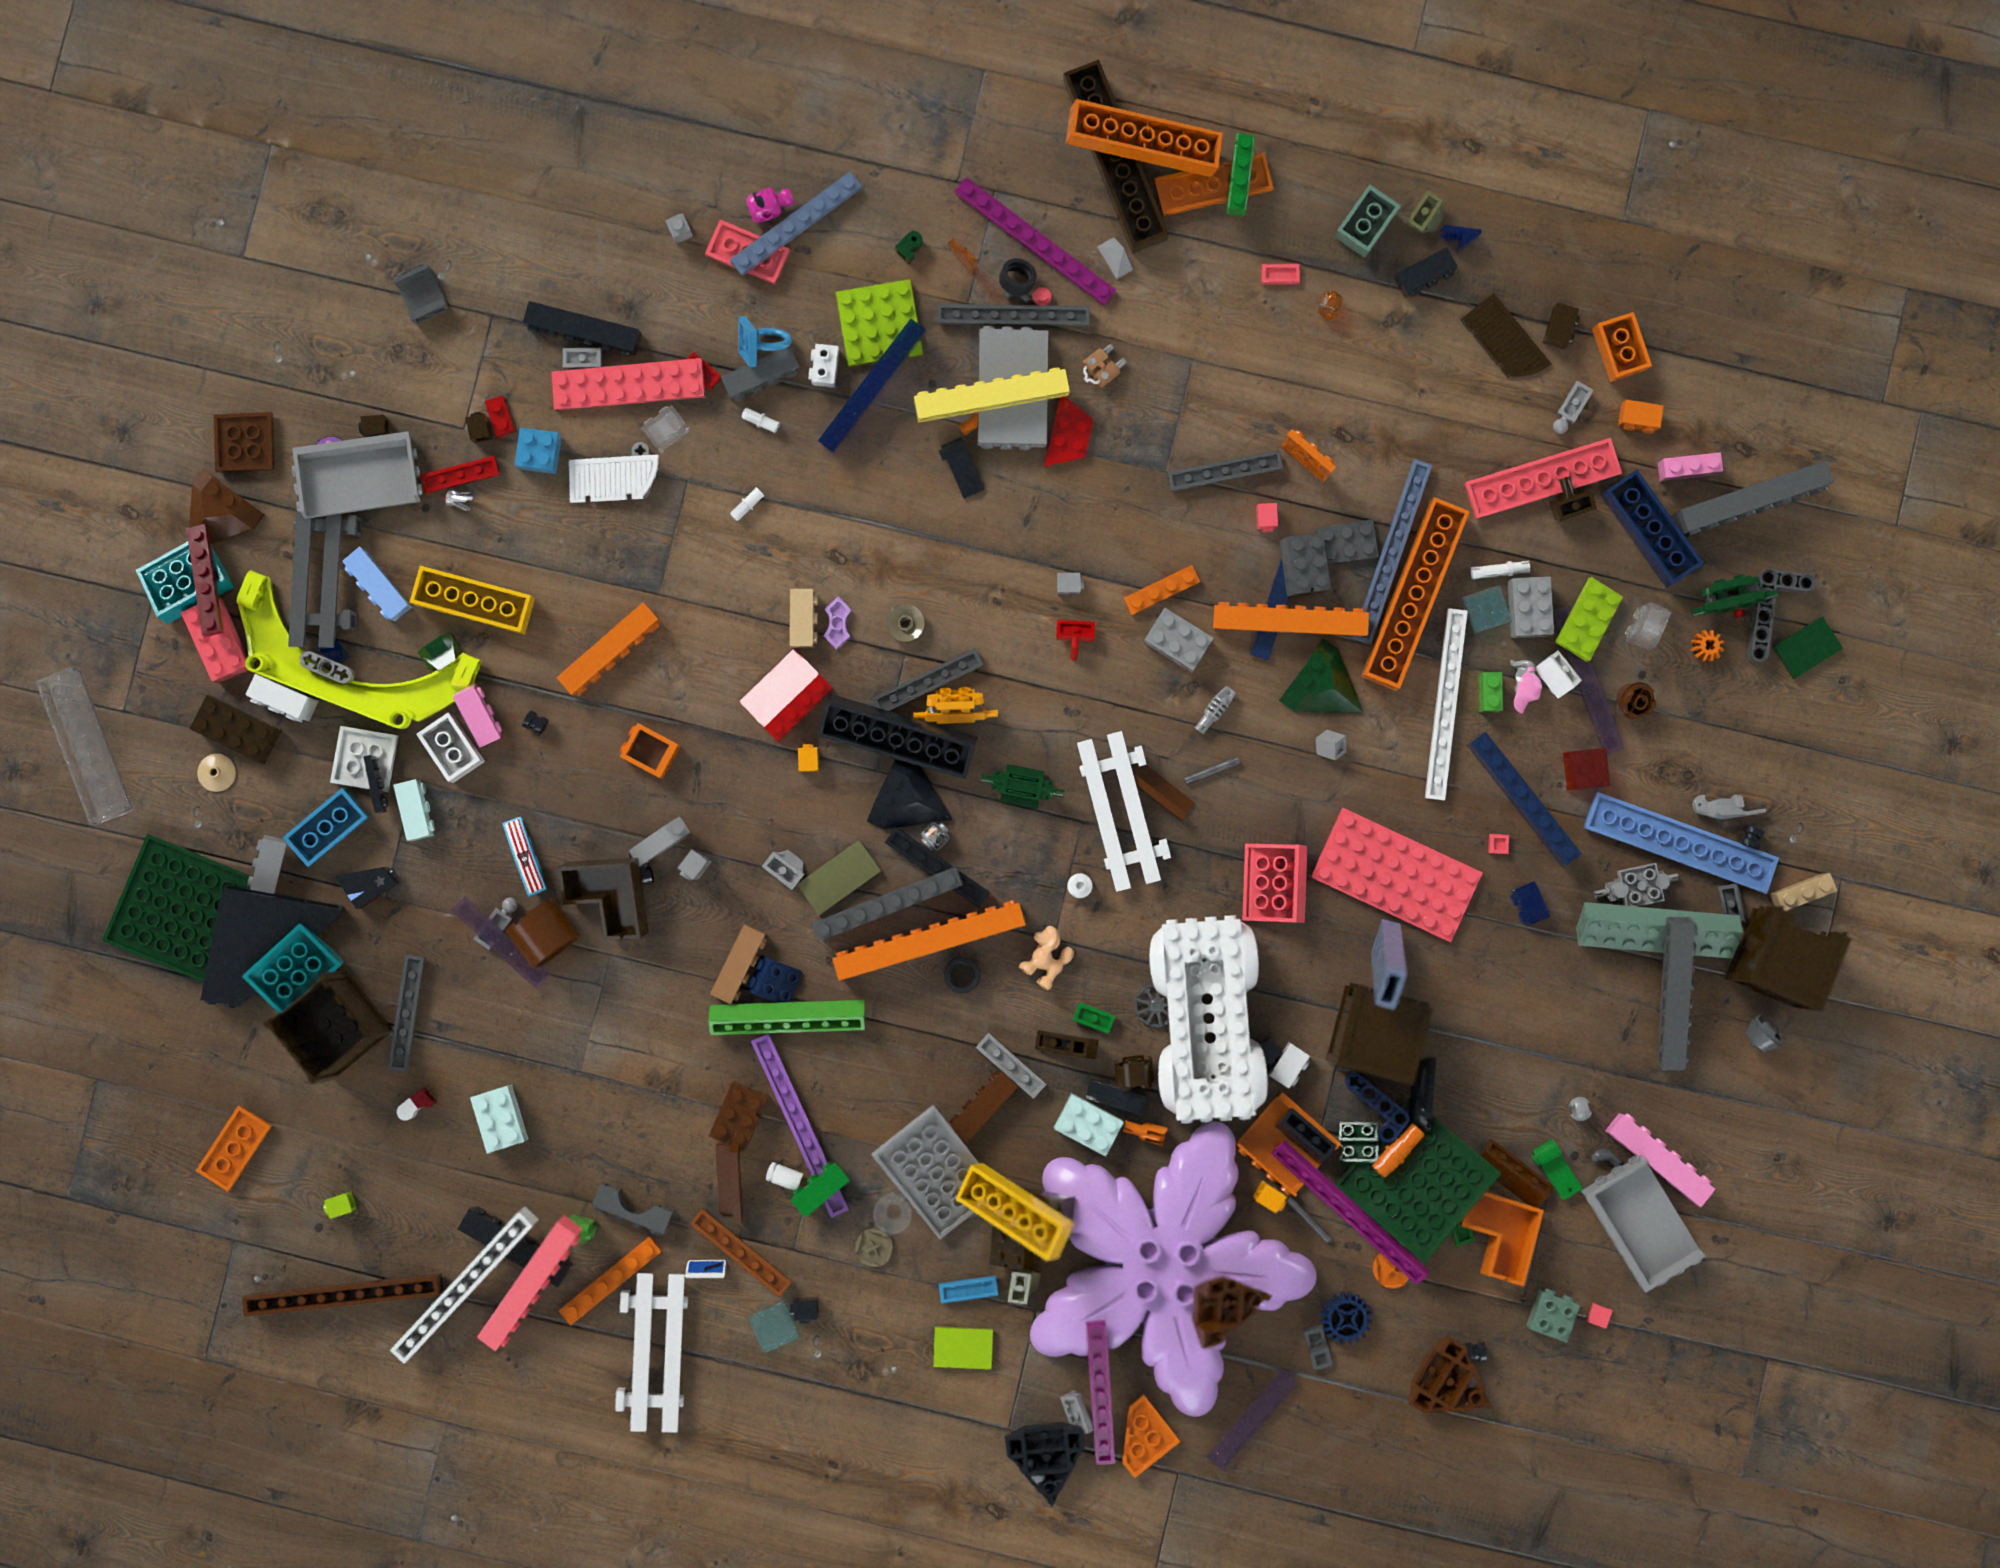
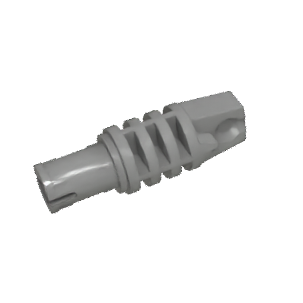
M1225 686L1204 710L1205 715L1194 728L1204 735L1213 721H1218L1228 708L1236 692L1230 687Z

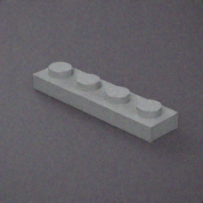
M988 1033L976 1046L983 1055L1033 1099L1046 1085L1043 1080L991 1034Z

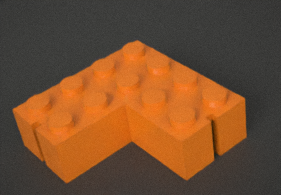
M1486 1192L1459 1224V1226L1490 1235L1480 1274L1524 1286L1544 1210Z

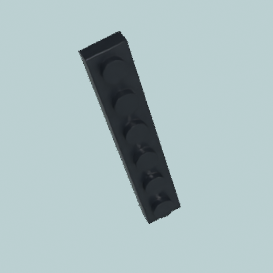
M897 827L894 828L885 841L887 845L931 875L954 867ZM959 870L964 884L952 890L980 908L990 894V891Z

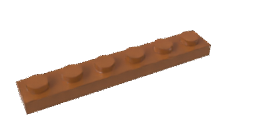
M704 1208L690 1222V1225L779 1298L792 1283L787 1276Z

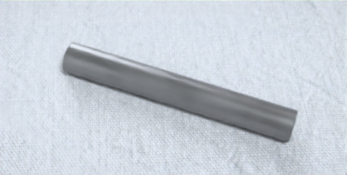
M1235 757L1184 777L1186 784H1190L1240 764L1239 758Z
M1292 1196L1286 1200L1326 1243L1332 1239Z

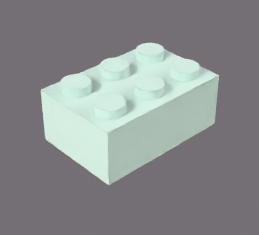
M512 1084L470 1097L487 1153L529 1140Z
M1071 1093L1054 1125V1129L1106 1156L1124 1121Z

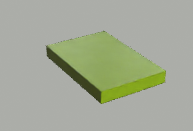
M935 1327L933 1367L992 1369L993 1329Z

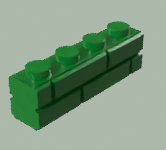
M1236 133L1226 207L1227 215L1245 216L1255 135Z

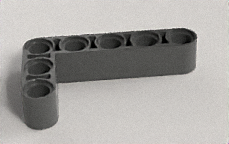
M1767 569L1756 575L1761 582L1759 590H1764L1765 592L1777 589V591L1804 594L1813 590L1816 586V579L1810 574ZM1764 574H1766L1767 576H1769V578H1770L1769 583H1766V582L1764 581V579H1763ZM1783 577H1786L1788 579V586L1783 584ZM1802 580L1807 582V588L1802 586ZM1776 598L1767 599V602L1756 603L1751 608L1746 658L1750 663L1757 664L1763 662L1769 656ZM1760 612L1765 615L1764 621L1759 618ZM1757 631L1763 634L1762 640L1757 638ZM1755 650L1761 653L1759 659L1754 655Z

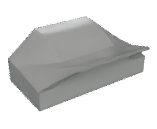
M789 850L783 852L773 851L762 865L765 870L791 890L795 888L804 876V862Z

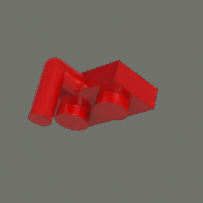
M1057 620L1056 640L1071 641L1070 659L1075 661L1078 659L1079 641L1094 642L1095 622Z

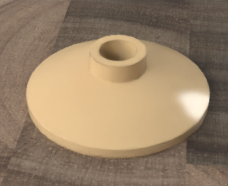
M211 754L205 757L199 764L197 771L199 782L204 788L213 792L228 789L236 778V767L233 761L223 754ZM213 769L217 770V774L215 776L212 775Z

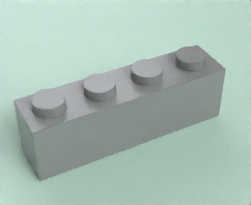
M264 835L263 840H258L256 851L260 852L258 858L253 860L251 869H254L255 872L253 877H249L247 884L250 890L275 893L287 846L283 839Z

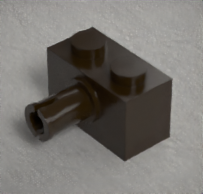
M1571 476L1559 479L1563 492L1562 498L1549 502L1554 520L1563 521L1597 509L1591 490L1574 492Z

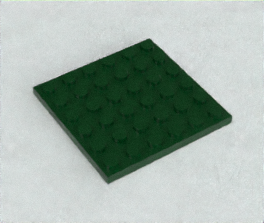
M147 834L102 941L204 982L223 886L226 884L248 888L247 884L251 875Z
M1410 1098L1401 1107L1408 1115ZM1397 1114L1395 1122L1400 1125L1404 1124L1406 1117L1403 1114ZM1433 1116L1431 1133H1424L1425 1136L1407 1155L1404 1163H1400L1386 1178L1382 1177L1372 1167L1373 1164H1352L1335 1184L1337 1188L1425 1264L1502 1175ZM1410 1119L1408 1125L1400 1133V1135L1411 1125ZM1385 1129L1382 1135L1386 1140H1390L1393 1138L1394 1133L1391 1129ZM1380 1136L1379 1156L1386 1150V1146H1390L1392 1144L1384 1143L1380 1139Z

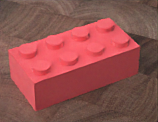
M219 598L223 633L209 637L202 636L197 605L181 612L211 681L219 684L248 671L245 663L249 657L226 604L221 598Z

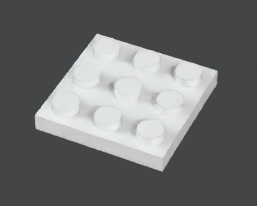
M340 726L330 783L370 789L363 756L374 755L381 764L379 774L385 784L383 791L389 792L399 736Z

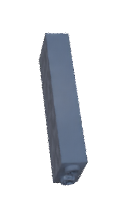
M1382 919L1371 951L1375 1004L1395 1009L1406 977L1401 924Z

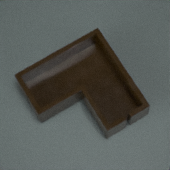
M638 858L565 862L557 867L563 905L599 903L604 940H620L623 937L624 939H640L649 933Z
M1020 1187L1073 1222L1074 1196ZM993 1225L989 1265L1008 1267L1009 1269L1019 1271L1034 1269L1036 1253Z

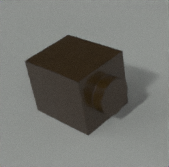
M474 412L469 417H465L469 438L473 443L493 439L488 417L484 413Z
M385 415L361 416V422L358 424L359 432L365 438L389 434V420Z

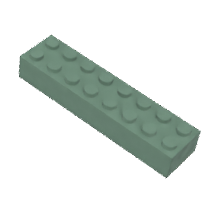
M1584 902L1576 926L1578 946L1664 953L1666 917H1690L1697 924L1698 929L1697 935H1694L1696 953L1693 955L1733 959L1743 935L1740 915Z

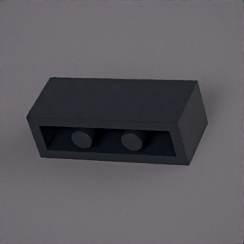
M1448 247L1398 272L1394 279L1404 298L1409 295L1414 297L1421 293V289L1426 286L1429 289L1438 284V280L1442 278L1446 280L1455 275L1454 272L1458 266Z
M1293 1108L1286 1111L1275 1125L1277 1129L1319 1164L1326 1161L1337 1147L1335 1143Z

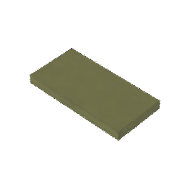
M858 840L799 882L797 886L820 916L880 873L881 869L861 841Z

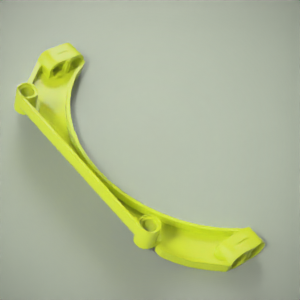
M250 570L246 574L236 601L248 646L249 657L245 663L248 670L398 729H406L412 720L420 722L454 704V693L473 685L481 666L480 659L462 653L456 660L441 670L411 681L393 684H370L353 680L349 684L339 683L304 668L300 664V656L304 653V650L301 647H288L289 631L280 615L275 600L273 584L269 577ZM311 657L306 658L308 664L313 663L318 665V663L315 660H312ZM259 659L260 666L255 669L254 662ZM322 667L325 673L330 672L328 669ZM402 715L404 720L402 724L398 725L396 718Z

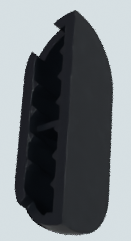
M1434 1057L1424 1058L1419 1061L1415 1081L1410 1089L1409 1119L1411 1124H1414L1424 1133H1431L1436 1058Z

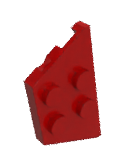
M1065 396L1059 399L1044 467L1083 459L1086 456L1094 420Z

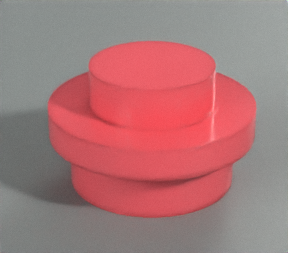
M1044 287L1037 288L1033 292L1034 303L1042 306L1048 305L1051 301V292Z

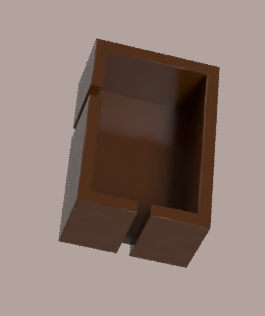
M733 1081L709 1137L723 1143L727 1142V1140L729 1143H739L741 1151L747 1150L761 1115L759 1114L763 1112L770 1096Z

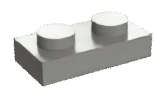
M563 348L564 369L602 367L601 348Z

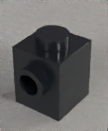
M1268 1037L1260 1043L1265 1063L1270 1067L1278 1061L1276 1058L1283 1053L1272 1037Z
M818 1297L794 1298L793 1304H790V1316H794V1321H799V1324L811 1323V1320H817L819 1317Z

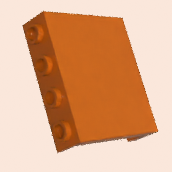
M1280 1091L1236 1141L1238 1146L1236 1150L1244 1157L1249 1155L1253 1159L1251 1163L1256 1168L1266 1170L1268 1172L1266 1176L1273 1183L1277 1180L1282 1185L1280 1189L1288 1196L1292 1193L1296 1197V1192L1304 1183L1271 1154L1273 1149L1285 1140L1316 1169L1321 1164L1317 1163L1275 1127L1285 1112L1290 1108L1296 1110L1337 1145L1335 1149L1341 1143Z

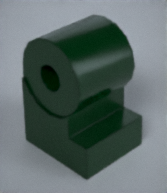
M911 231L895 246V252L908 264L914 260L913 252L920 250L922 247V235L917 231Z

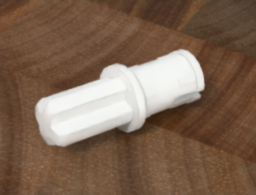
M745 408L742 413L743 419L756 424L758 428L763 427L773 433H776L779 428L780 422L766 417L764 413L759 414L748 408Z
M756 487L745 499H741L742 502L730 513L736 521H739L750 509L753 510L752 507L764 497V494Z

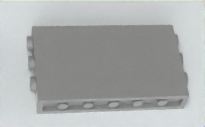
M984 326L983 329L979 330V381L989 383L993 382L992 380L996 378L1011 379V376L1017 374L1028 376L1034 371L1048 372V331L1032 330L1030 327H1023L1021 330H1013V327L994 329L993 326ZM1047 400L978 412L977 446H981L982 449H992L993 446H1000V449L1009 450L1012 447H1019L1020 450H1030L1031 447L1045 448L1047 445Z
M409 431L292 448L295 465L292 466V474L297 480V483L294 484L295 494L299 496L296 506L298 513H301L304 519L421 502L420 495H423L421 483L418 484L417 480L420 477L419 466H415V460H418L416 448H413Z
M1636 1155L1631 1157L1628 1163L1623 1166L1615 1167L1610 1174L1597 1178L1595 1183L1583 1189L1582 1193L1637 1283L1646 1293L1658 1285L1665 1284L1674 1275L1682 1274L1687 1267L1700 1263L1702 1258L1706 1256L1695 1243L1647 1164L1649 1163L1643 1155Z

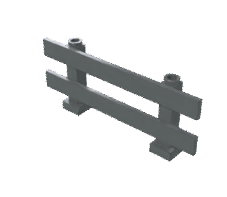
M297 511L296 520H294L295 545L291 610L288 615V624L290 625L288 647H305L306 626L319 627V648H335L336 627H342V629L348 632H356L357 613L352 610H343V614H337L341 533H347L354 538H361L362 518L356 515H349L348 520H342V513L326 516V519H304L303 515ZM312 532L325 533L320 614L307 613Z

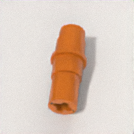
M1411 1124L1390 1146L1385 1147L1386 1150L1379 1156L1372 1167L1382 1177L1386 1178L1400 1163H1404L1407 1155L1425 1136L1424 1133L1414 1124Z

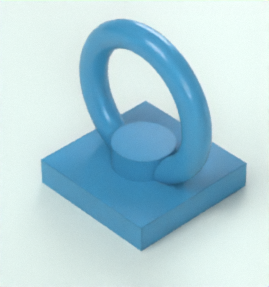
M746 316L738 317V352L749 367H757V349L777 351L791 345L792 336L788 332L775 328L756 330ZM777 336L783 338L784 341L763 343L760 342L759 337Z

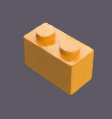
M1264 1180L1261 1181L1252 1195L1257 1202L1274 1213H1277L1278 1210L1281 1211L1287 1202L1285 1200L1286 1196L1281 1191Z

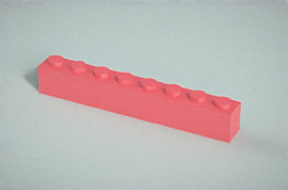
M565 1215L555 1224L477 1336L479 1340L494 1351L508 1343L511 1338L508 1336L510 1332L514 1333L521 1324L518 1322L519 1319H524L531 1310L528 1308L531 1303L534 1305L541 1296L538 1292L541 1289L545 1290L551 1281L548 1279L550 1275L554 1276L560 1269L559 1262L567 1259L571 1253L569 1251L571 1245L575 1247L581 1239L579 1234L583 1229Z

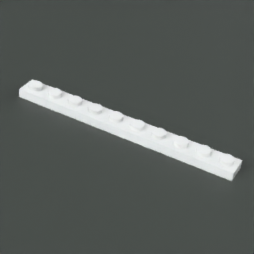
M1447 609L1425 798L1444 801L1446 796L1468 612L1466 610Z

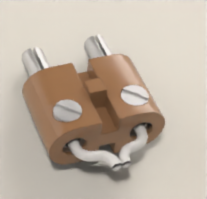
M1111 344L1103 350L1099 348L1081 362L1084 368V380L1098 384L1103 388L1120 374L1119 369L1126 364V360L1122 358L1116 364L1113 361L1110 362L1107 354L1114 350ZM1088 374L1092 375L1093 379H1087Z

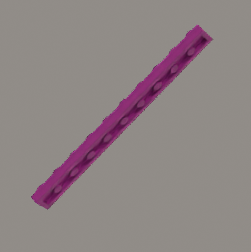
M967 177L963 179L954 191V194L1103 306L1107 304L1116 292L1115 288Z
M1284 1140L1273 1149L1271 1154L1415 1284L1428 1277L1430 1270L1288 1142Z

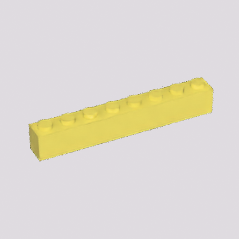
M1057 367L1049 369V372L1045 373L1034 371L1028 376L1017 374L1011 376V379L1006 380L1004 378H996L992 380L993 382L989 383L978 381L974 385L967 387L966 384L955 386V389L950 390L940 388L933 393H928V391L919 392L917 396H914L918 423L1068 396L1070 390L1066 370H1060Z

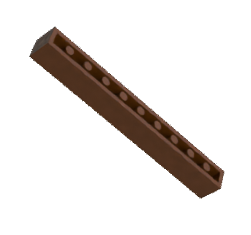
M442 1273L249 1293L242 1297L244 1317L439 1296L444 1292Z

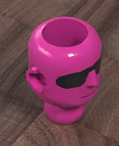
M766 188L750 194L746 199L750 214L755 223H763L777 218L781 215V207H789L794 204L791 191L788 188L783 189L778 194L775 193L773 188Z

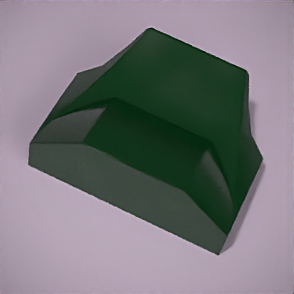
M447 632L423 646L417 653L428 669L434 668L439 671L456 660L457 651L461 647L453 634Z

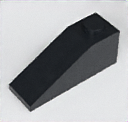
M1090 1080L1086 1095L1088 1100L1140 1115L1144 1113L1148 1097L1143 1093L1132 1090L1122 1091L1120 1087Z

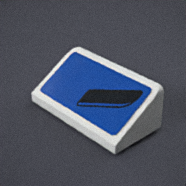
M689 1260L687 1262L686 1278H724L726 1275V1260Z

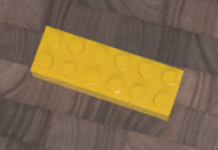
M424 566L419 567L410 598V603L419 607L523 635L526 633L535 598L528 594Z
M984 1163L970 1166L956 1197L957 1201L1047 1261L1059 1258L1075 1224Z

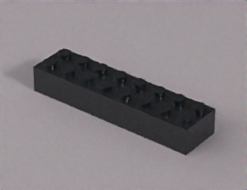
M830 694L826 701L818 733L819 737L963 779L967 777L978 739L977 736Z

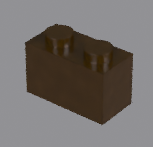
M1557 302L1552 308L1543 343L1565 349L1569 344L1571 345L1575 334L1572 333L1574 326L1577 327L1580 319L1578 315L1579 309Z

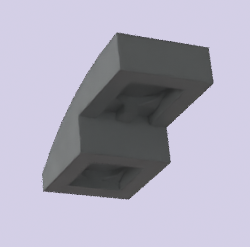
M1322 1325L1302 1329L1314 1371L1333 1366Z

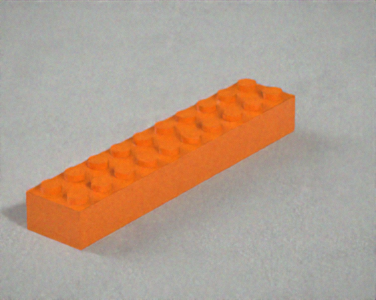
M1435 497L1429 502L1361 674L1362 678L1395 691L1400 689L1470 511Z
M1012 900L1003 903V908L996 909V906L986 908L985 913L979 915L977 911L966 914V919L960 920L959 917L947 920L948 924L941 926L940 922L929 925V930L926 931L919 928L910 931L911 935L904 937L903 933L892 936V941L886 942L885 939L873 942L874 946L869 948L865 944L855 947V952L849 953L848 950L838 952L836 957L832 958L838 980L847 979L1024 926L1025 921L1020 904H1015V901Z

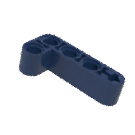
M1354 1072L1348 1074L1345 1079L1346 1087L1387 1120L1380 1129V1139L1384 1143L1394 1142L1409 1123L1407 1112L1360 1074ZM1357 1077L1358 1084L1361 1086L1363 1083L1366 1084L1362 1088L1361 1093L1357 1092L1359 1090L1358 1086H1350V1078L1355 1079ZM1372 1089L1375 1092V1097L1370 1100L1364 1097L1365 1090ZM1383 1101L1388 1102L1391 1106L1387 1112H1383L1379 1108L1380 1103ZM1397 1114H1403L1406 1117L1404 1124L1400 1125L1395 1122ZM1385 1129L1393 1131L1394 1136L1392 1139L1386 1140L1383 1137L1382 1133Z

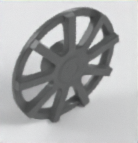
M1154 984L1144 987L1138 993L1135 1000V1011L1138 1018L1144 1024L1151 1027H1162L1169 1024V1019L1162 1023L1160 1013L1163 1012L1169 1017V1012L1164 1009L1168 1007V1003H1164L1167 997L1163 996L1160 998V993L1157 990L1156 997H1153L1148 990L1154 987ZM1144 991L1149 996L1150 1001L1140 999ZM1138 1002L1147 1004L1148 1007L1139 1011ZM1147 1011H1151L1146 1021L1141 1016V1014ZM1154 1014H1157L1159 1024L1150 1023Z

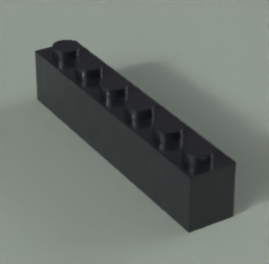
M528 301L523 319V324L531 332L538 333L543 331L550 337L556 338L558 335L570 342H575V340L582 341L583 345L589 347L594 345L601 346L602 350L609 352L612 349L617 350L619 354L624 356L636 355L642 335L637 328Z
M473 1206L467 1211L458 1230L488 1246L506 1225L503 1224V1220L499 1217H491L486 1214L487 1211L485 1209ZM526 1235L505 1257L525 1268L541 1245L536 1243L537 1240ZM569 1258L565 1261L561 1260L559 1262L561 1267L554 1276L550 1275L548 1278L551 1280L550 1283L557 1288L562 1285L573 1266L569 1262Z

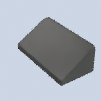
M1733 883L1718 886L1723 913L1740 915L1741 922L1747 921L1748 916L1741 885Z

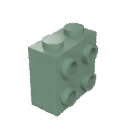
M1545 1288V1291L1538 1289L1526 1326L1536 1332L1568 1342L1580 1305L1575 1302V1298L1564 1295L1562 1298L1557 1296V1292Z

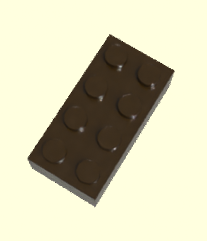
M206 695L189 728L261 764L266 763L282 732L281 729L211 695Z

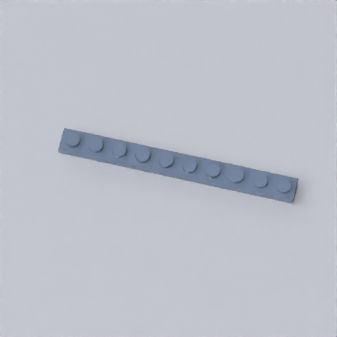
M1416 459L1412 462L1362 609H1365V612L1369 613L1368 636H1353L1352 639L1368 645L1372 643L1432 468L1431 464Z

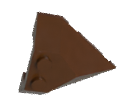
M205 469L202 470L192 483L189 528L206 524L209 529L211 544L228 539L244 531L253 530L265 515Z
M1224 1275L1205 1280L1194 1287L1192 1321L1201 1347L1207 1349L1220 1345L1226 1340L1225 1336L1232 1329L1236 1331L1259 1310L1257 1307L1264 1300L1268 1301L1273 1296Z
M1446 1336L1432 1346L1412 1379L1408 1404L1425 1414L1436 1411H1466L1476 1408L1492 1409V1405L1485 1394V1389L1470 1360L1465 1345L1450 1336Z

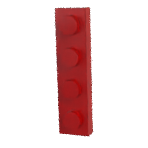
M491 456L421 474L420 476L424 492L430 494L500 476L496 457Z

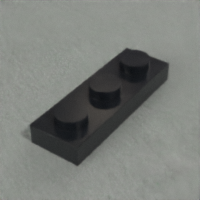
M374 755L363 756L374 813H386L388 800L383 794L385 784L379 774L381 769L380 761Z

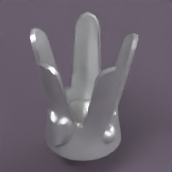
M448 491L447 495L443 496V498H446V505L455 506L464 511L470 510V507L460 502L473 500L472 496L460 495L471 492L459 493L457 491Z

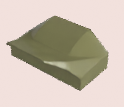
M1427 190L1406 224L1420 233L1428 232L1433 234L1444 218L1441 208L1444 200Z
M1012 1269L1008 1302L1027 1305L1028 1298L1039 1289L1041 1273Z

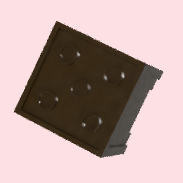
M1776 906L1753 908L1725 979L1793 1008L1823 1012L1852 938L1847 937V932L1840 934L1833 931L1827 934V932L1821 931L1820 935L1794 926L1792 921L1795 915L1784 911V906H1778V908Z
M347 971L323 973L318 977L319 980L311 986V989L284 1011L277 1013L273 1018H268L262 1023L266 1029L271 1030L308 1076L307 1080L311 1085L334 1080L394 1030Z
M1350 982L1349 986H1344L1326 1060L1336 1065L1413 1085L1433 1008L1429 1007L1428 1002L1419 1000V1004H1417L1418 1000L1399 995L1395 1009L1375 1004L1373 988Z

